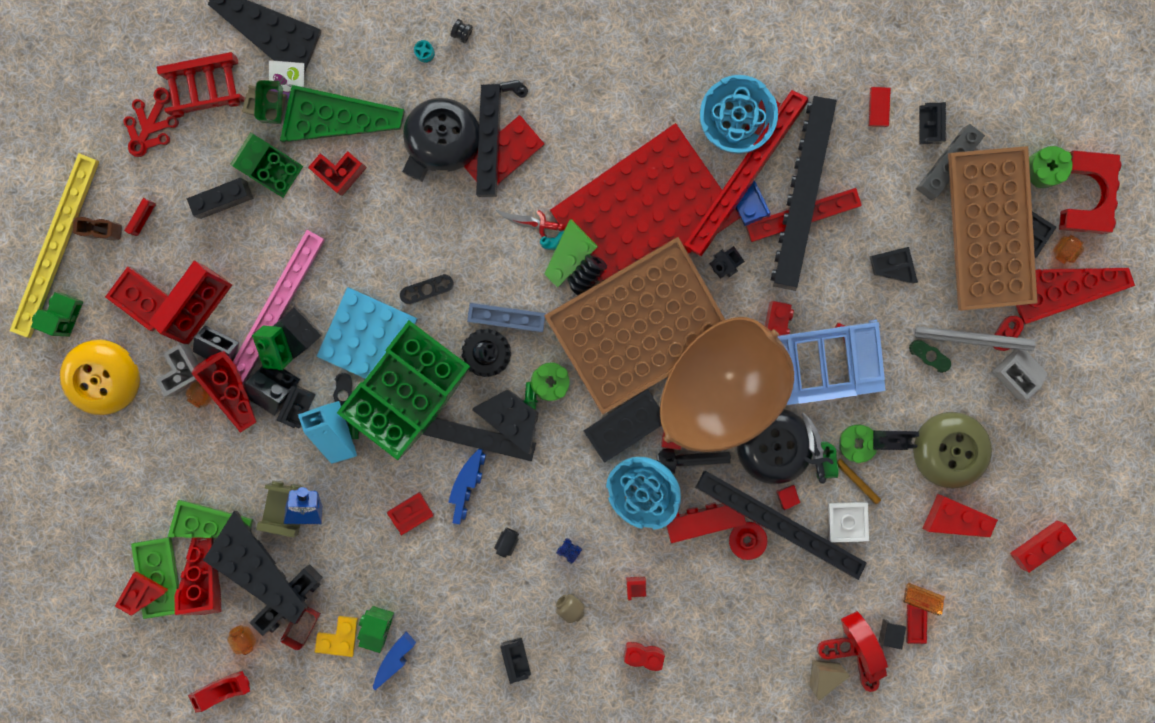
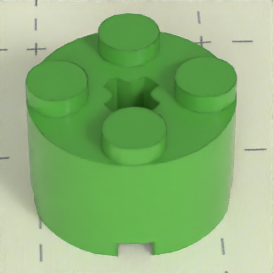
M1048 146L1033 153L1029 157L1031 184L1038 188H1049L1066 181L1072 171L1071 154L1057 146Z

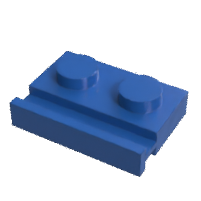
M753 181L735 207L744 226L759 221L763 217H769L771 214L756 182Z

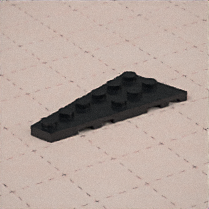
M209 0L208 5L273 61L304 63L305 74L321 34V29L249 0Z
M233 511L203 561L292 623L298 624L308 608L307 604L295 588H292L286 580L287 577L284 573L280 572L277 568L276 562L262 543L252 534L250 527L241 519L239 512Z

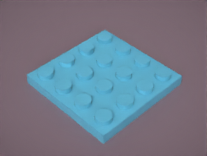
M347 287L316 357L366 379L386 353V348L407 321L410 320L416 324L418 318Z

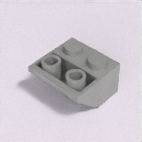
M1015 349L992 371L1019 400H1028L1042 387L1048 374L1026 350Z

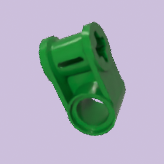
M823 441L821 442L822 449L825 450L826 447L830 449L826 455L823 453V458L828 457L834 462V464L823 462L826 475L824 477L826 479L838 478L836 448L832 444Z

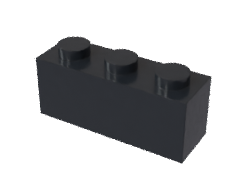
M238 178L186 199L192 215L202 219L254 198L248 182Z

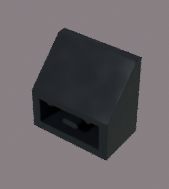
M261 366L246 382L245 391L250 401L275 416L282 409L292 386L297 385L300 378L285 369H268Z

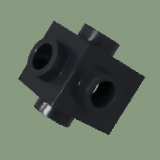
M733 246L726 252L722 249L714 255L715 259L709 264L721 279L725 275L728 277L738 272L736 268L745 261Z

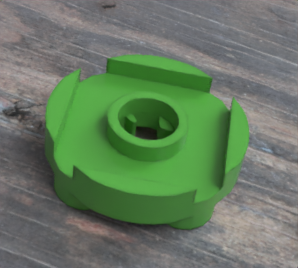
M544 363L532 373L531 388L540 399L555 401L564 397L568 391L569 376L567 370L559 364ZM549 376L555 381L552 384L553 387H549V384L546 383V379H549Z
M861 424L851 425L841 433L839 449L846 459L861 463L870 460L876 454L877 450H873V430ZM857 438L858 440H863V447L860 449L859 447L857 449L854 447L856 444L855 439Z

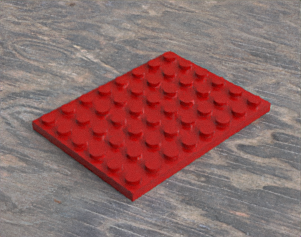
M675 123L550 209V212L559 224L565 226V229L569 220L572 219L598 246L591 255L601 258L607 264V269L599 276L598 281L600 283L676 237H679L684 246L722 189ZM736 209L733 210L719 232L740 219ZM685 248L688 254H689L690 252H692V251L688 250L687 248Z

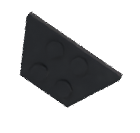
M505 390L472 409L525 453H532V440L535 437V424L538 420L539 412L511 390Z

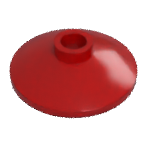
M746 522V525L734 527L731 531L729 546L732 552L740 559H756L766 550L767 535L760 525L754 522ZM746 536H749L751 538L750 542L748 543L744 542V538Z

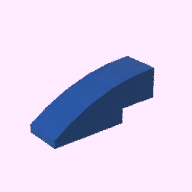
M407 631L395 642L381 663L373 684L374 690L379 688L405 665L407 660L403 656L416 644Z

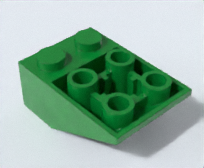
M251 132L230 163L231 166L284 198L303 168V165Z

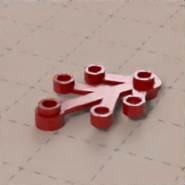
M160 87L154 91L153 96L156 102L148 119L144 111L145 103L140 99H135L132 102V108L136 111L142 129L139 136L135 128L137 124L136 119L127 116L123 120L131 138V141L128 143V150L135 157L144 156L148 148L160 144L168 145L170 143V137L165 133L159 134L157 138L147 140L149 134L169 127L176 128L179 125L178 119L173 116L155 123L164 104H168L171 101L170 92L165 88ZM162 94L167 95L165 100L161 99ZM140 102L141 107L137 109L136 104ZM132 119V125L128 126L127 121ZM171 119L175 120L174 125L169 124ZM166 136V141L162 143L161 138ZM140 144L141 149L136 151V146Z

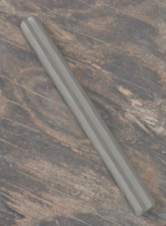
M919 326L915 329L916 338L1034 351L1035 340Z

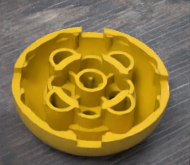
M97 339L77 345L66 355L60 368V384L67 399L80 410L94 415H108L124 409L134 400L140 386V374L137 364H134L129 353L123 347L111 341ZM88 365L92 367L91 372H87ZM83 383L88 385V389L83 386ZM101 388H105L107 390V393L105 391H100Z

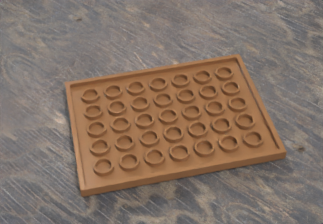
M679 237L674 238L544 315L602 415L668 377L686 348L704 331L725 320Z

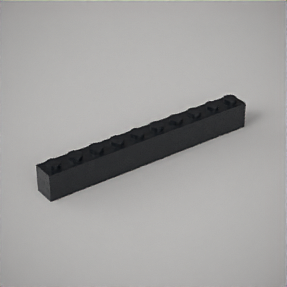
M814 96L812 102H808L806 113L809 114L808 121L804 120L802 132L806 133L804 139H800L798 150L802 152L800 157H796L794 169L798 170L797 175L792 176L790 187L794 189L793 194H789L786 206H790L789 213L784 214L782 224L786 225L785 232H780L778 243H782L781 250H777L774 262H778L777 269H773L770 280L774 281L773 287L796 291L798 288L837 103L835 99Z

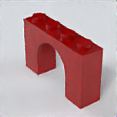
M1085 151L1069 152L1072 160L1071 173L1088 175L1095 179L1099 184L1101 197L1097 206L1092 210H1062L1060 213L1059 230L1097 234L1112 233L1116 226V219L1114 218L1115 210L1118 206L1116 196L1120 186L1118 175L1122 166L1120 155Z

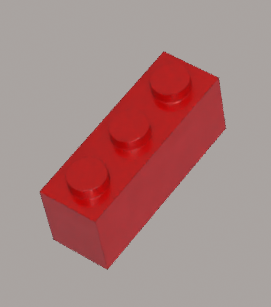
M1057 520L1010 554L1022 570L1030 573L1076 541L1077 538L1066 523Z

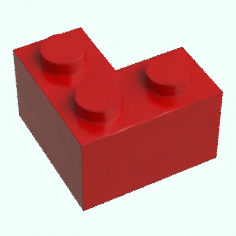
M347 151L336 165L320 153L308 168L336 193L343 196L367 167Z

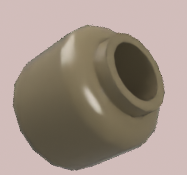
M573 594L563 595L558 599L556 613L567 623L578 622L583 618L584 604Z

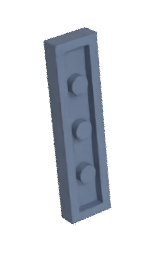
M470 303L467 322L543 332L544 315L546 313Z

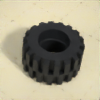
M479 329L474 333L472 332L465 339L464 346L461 349L463 350L461 356L464 362L470 366L469 371L477 376L491 377L498 375L506 369L510 362V344L506 337L495 330ZM488 341L497 346L498 356L493 363L482 364L474 357L473 350L477 343Z

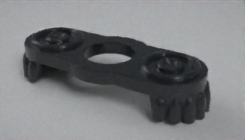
M347 373L338 374L335 378L336 390L333 397L335 402H340L341 406L345 401L339 400L338 392L345 390L348 393V397L352 394V379Z

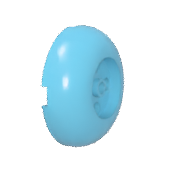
M746 75L728 76L714 84L705 94L700 108V123L707 139L717 148L735 154L748 153L761 147L773 134L778 120V107L774 95L772 96L764 83ZM761 99L764 103L766 114L758 107ZM727 102L733 104L731 110L726 109L725 104ZM746 105H750L752 107V111L747 112L744 107ZM738 114L740 116V120L736 119L734 115ZM728 121L730 128H724L723 122ZM764 121L765 125L763 127V130L769 123V129L767 133L764 135L760 142L754 145V143L760 136L755 134L754 132L757 130L758 127H760L764 123ZM748 124L750 127L749 131L742 129V125Z
M632 457L620 462L608 476L606 488H608L610 496L608 498L615 512L627 523L641 529L647 527L656 530L667 526L676 517L681 505L680 486L673 473L662 463L647 457Z

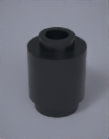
M506 527L495 544L496 554L504 558L507 555L511 556L518 543L519 533Z

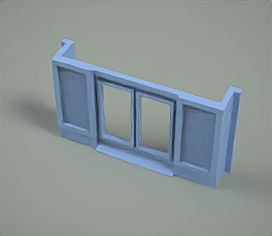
M877 319L868 320L869 323L778 336L788 351L794 367V385L787 405L886 391L880 330ZM844 337L849 382L829 385L824 340ZM817 341L822 386L802 389L797 343Z

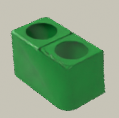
M259 80L256 83L254 116L261 123L281 124L283 87L279 81ZM275 89L278 91L277 102L272 103L267 100L266 95L269 90ZM270 108L277 110V116L274 120H267L265 117L266 111Z

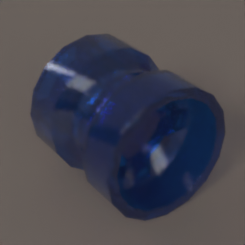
M566 538L563 541V545L556 551V554L564 556L567 562L572 564L581 553L582 548L578 545L575 546L569 538Z

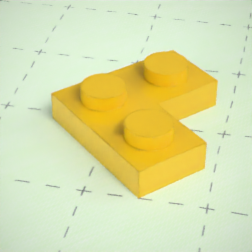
M339 616L336 634L318 632L315 653L353 657L358 618Z

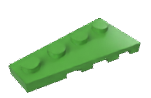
M178 500L168 537L217 538L232 513ZM241 516L244 523L248 524L251 529L253 519Z

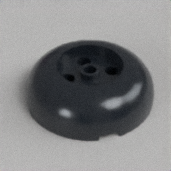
M448 98L429 99L417 105L408 115L403 130L404 144L408 154L420 166L431 171H455L467 165L478 152L479 124L474 114L462 103ZM443 117L446 118V120L440 121L438 118ZM429 128H432L433 131L431 133L425 132L428 131ZM455 129L459 134H454L452 130Z
M783 409L778 418L766 430L748 442L737 446L738 458L747 473L755 479L768 484H783L796 479L810 464L805 461V456L809 459H812L813 456L809 450V439L804 420L786 409ZM777 429L779 431V435L777 437H772V430ZM788 441H793L794 447L792 449L787 448L786 444ZM777 443L780 444L779 450L774 449V445ZM762 444L767 446V451L764 453L759 450ZM777 456L782 458L781 464L775 463L774 460Z

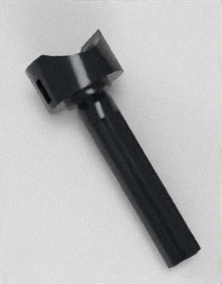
M666 448L662 449L656 456V461L665 465L673 474H675L676 466L731 463L730 452L675 455L673 449Z

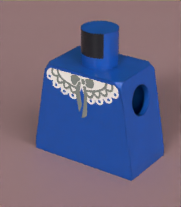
M305 487L289 491L285 506L284 524H322L323 506L318 492L308 491Z

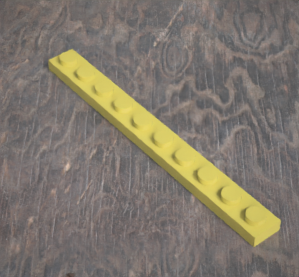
M78 153L10 328L11 332L27 338L32 337L34 329L31 328L32 317L38 309L42 310L72 234L74 218L79 216L100 161Z

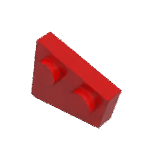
M136 571L132 574L115 607L132 616L164 595L168 589Z

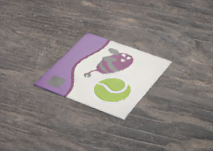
M269 60V81H279L283 87V94L288 96L287 99H289L292 85L304 87V63Z

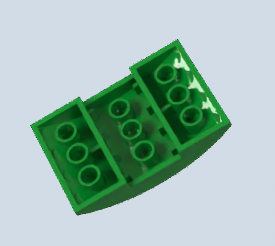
M410 320L407 321L386 348V353L363 383H359L337 412L338 415L396 460H399L426 431L454 394L470 368L467 363Z

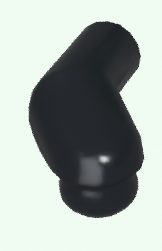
M519 80L501 82L502 92L513 91L520 98H524L528 94L527 87Z

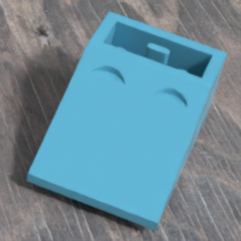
M339 401L298 414L305 435L331 464L357 456L346 420L337 414L341 408Z

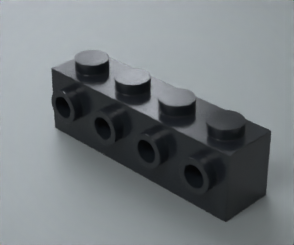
M309 564L289 584L292 588H295L305 601L307 599L305 595L309 591L313 593L321 585L319 581L323 577ZM266 605L249 623L264 636L269 631L273 633L280 626L278 622L282 618L285 620L286 618Z

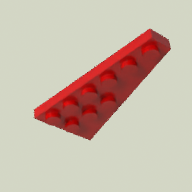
M1129 268L1035 270L1037 303L1016 305V308L1024 324H1028L1135 286Z

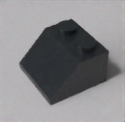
M296 306L273 325L283 328L293 359L322 336V333Z

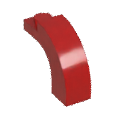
M856 611L841 618L844 633L853 643L861 658L868 682L872 684L886 677V668H888L886 658L876 636L862 615Z
M239 671L194 691L188 697L195 713L203 712L228 698L245 695L250 692V683L243 671Z

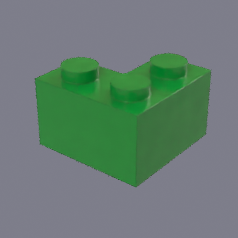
M54 292V295L49 299L48 310L38 309L33 315L31 328L51 336L70 337L83 301L63 293Z
M372 606L370 610H366L365 615H362L359 622L361 629L357 637L360 640L358 647L381 653L394 612Z

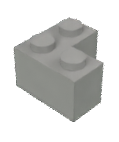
M179 344L163 353L172 371L156 379L165 397L175 396L198 383L191 373L199 362L188 344Z

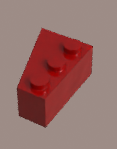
M937 494L922 529L934 533L991 537L998 519Z

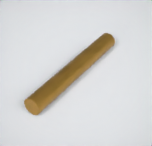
M841 458L837 461L838 467L875 504L881 501V498Z

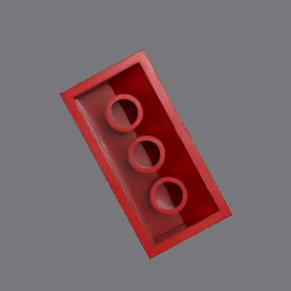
M194 260L149 323L161 335L189 345L232 287V284L210 268Z

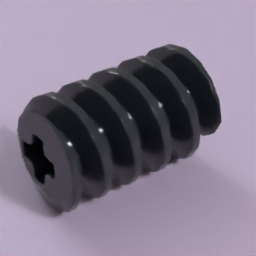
M587 254L585 260L580 262L581 265L576 267L577 271H573L572 276L568 277L570 288L576 295L591 288L595 281L599 279V276L603 274L604 270L607 269V264L601 258Z

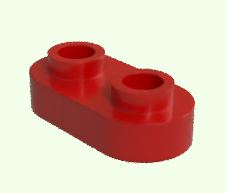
M1008 316L1002 321L994 335L1018 338L1024 328V322L1018 316ZM1010 322L1014 323L1013 329L1009 327ZM993 347L998 351L1009 350V348Z

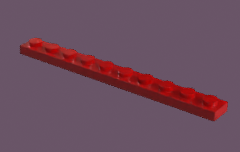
M793 90L790 91L778 109L777 125L771 137L761 147L747 153L684 244L685 248L702 257L809 102L808 97ZM769 123L765 127L759 138L756 140L754 145L760 142L764 135L767 133L769 129Z

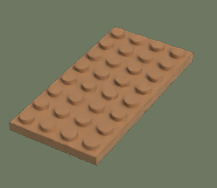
M1028 146L949 153L958 310L1037 303Z

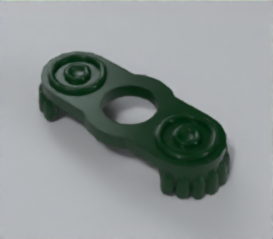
M914 340L909 345V351L912 355H916L926 365L937 369V372L943 373L951 368L950 359L940 353L937 348L929 346L922 340ZM928 351L936 353V359L933 362L926 359Z

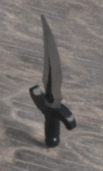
M802 413L801 415L808 433L809 450L813 454V459H809L806 456L804 459L810 464H815L817 476L819 477L818 481L824 484L826 482L824 476L826 475L823 462H829L830 464H834V462L828 457L823 458L824 450L821 447L822 441L818 430L812 420Z

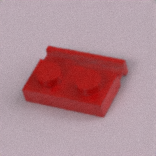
M421 492L416 493L386 512L401 536L434 516Z

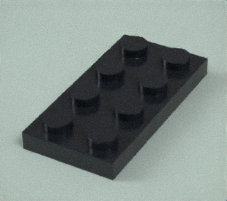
M646 389L583 431L605 463L662 426L660 407L649 390Z

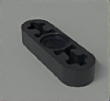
M443 274L403 288L400 291V299L406 304H413L450 291L454 286V281L449 275ZM443 278L450 281V283L447 284L448 288L440 286L437 287L439 291L436 292V287L433 284V281L436 280V284L442 283ZM425 284L432 286V292L429 295H425L422 292V287ZM415 287H418V293L421 298H418L417 294L413 295L410 301L404 298L407 290L413 293L416 292Z

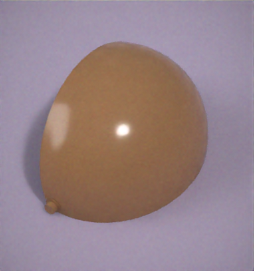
M735 317L719 322L699 335L679 357L666 381L660 404V419L665 432L663 439L667 443L674 442L689 450L715 452L746 443L766 430L787 405L794 385L793 363L788 351L778 338V332L774 329L772 331L754 319Z

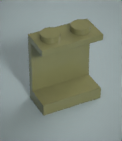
M275 480L272 483L266 484L265 489H268L263 519L257 523L256 530L293 538L299 534L300 524H284L285 506L289 491L297 490L303 486L291 484V487L284 486V482Z

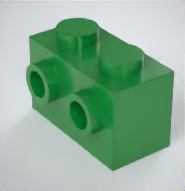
M263 325L252 335L263 368L283 370L293 360L282 327Z

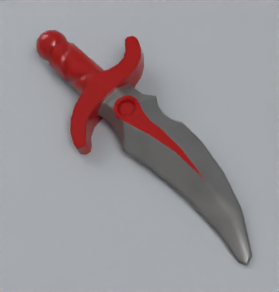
M496 210L502 217L519 226L530 227L533 230L539 229L541 237H547L545 229L563 231L565 229L563 224L546 221L544 213L540 210L537 211L540 217L539 220L532 216L513 215Z

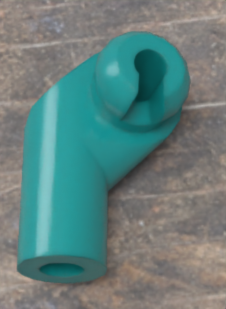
M560 231L555 238L542 237L540 239L541 247L546 250H556L564 232Z

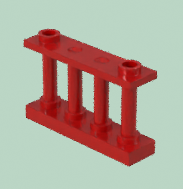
M232 52L157 66L158 75L168 80L173 107L164 108L165 112L174 118H180L185 116L184 113L229 105L230 107L239 106L240 102L245 101V97L241 94H236L232 68L233 65L238 64L237 56ZM214 69H224L229 96L218 98L213 75ZM201 71L206 75L210 96L209 100L199 101L194 77L196 72ZM181 75L187 77L191 103L180 105L176 84L177 76Z

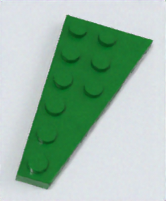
M292 85L280 141L290 142L400 130L405 110Z

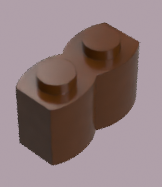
M74 218L73 233L92 239L102 238L110 241L121 239L122 225L105 219Z

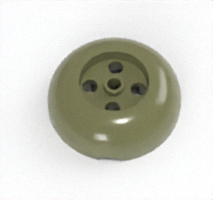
M958 412L941 413L927 420L919 429V437L915 439V444L918 447L913 449L914 460L921 474L933 484L951 489L969 486L981 478L986 472L992 456V445L985 428L973 417ZM957 434H961L962 441H956L955 437ZM943 443L945 444L944 451L941 452L939 448L940 445ZM970 450L971 456L967 459L965 453ZM954 460L956 465H953V467L950 468L948 466L949 461Z

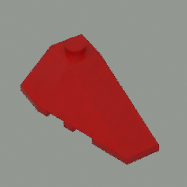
M225 351L211 355L194 367L191 374L240 433L257 422L237 366Z
M192 537L186 556L187 562L180 576L181 582L175 592V615H207L222 612L218 570L203 561L213 545V538Z

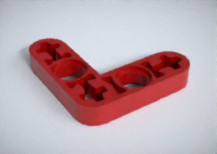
M848 637L824 640L818 644L817 652L823 659L829 660L857 655L861 685L869 692L876 691L879 688V680L872 683L871 687L865 684L868 680L865 674H863L864 668L861 658ZM843 642L850 644V649L846 652L840 650ZM834 644H836L838 653L835 650H829L827 655L822 652L826 645L831 649L835 648Z

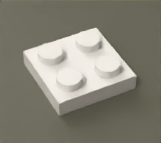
M828 503L829 541H869L868 503Z

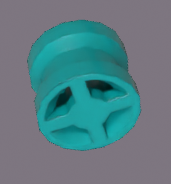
M421 40L415 44L414 53L419 61L428 63L434 58L435 51L430 42Z

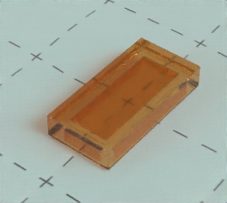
M908 583L905 587L903 602L940 616L943 612L945 596Z

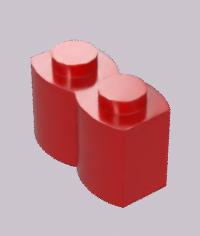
M627 642L623 657L624 662L630 666H644L651 671H660L663 668L665 655L664 651L656 646L644 647L637 642Z

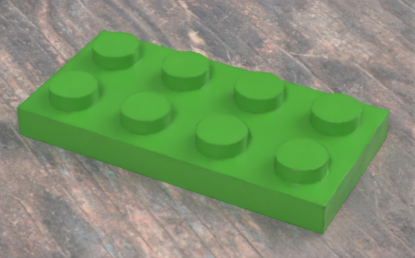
M165 537L132 543L135 572H139L168 589L164 595L142 609L143 619L175 614V592L179 588L172 538Z

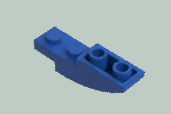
M478 449L464 464L451 490L448 503L456 504L452 522L454 524L460 525L462 520H466L468 509L465 508V503L470 500L471 490H468V487L475 488L477 484L481 483L482 473L479 470L480 465H484L486 454L483 453L482 449Z

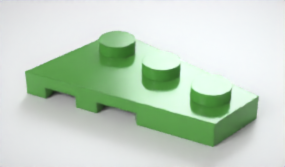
M572 219L569 220L544 273L557 288L576 270L578 265H581L580 262L585 260L587 254L591 255L598 248Z

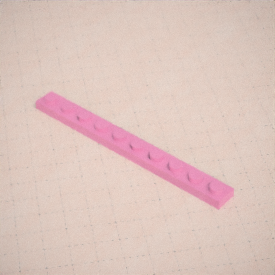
M306 230L233 360L243 385L259 359L252 335L263 325L273 326L282 318L325 239L309 230Z

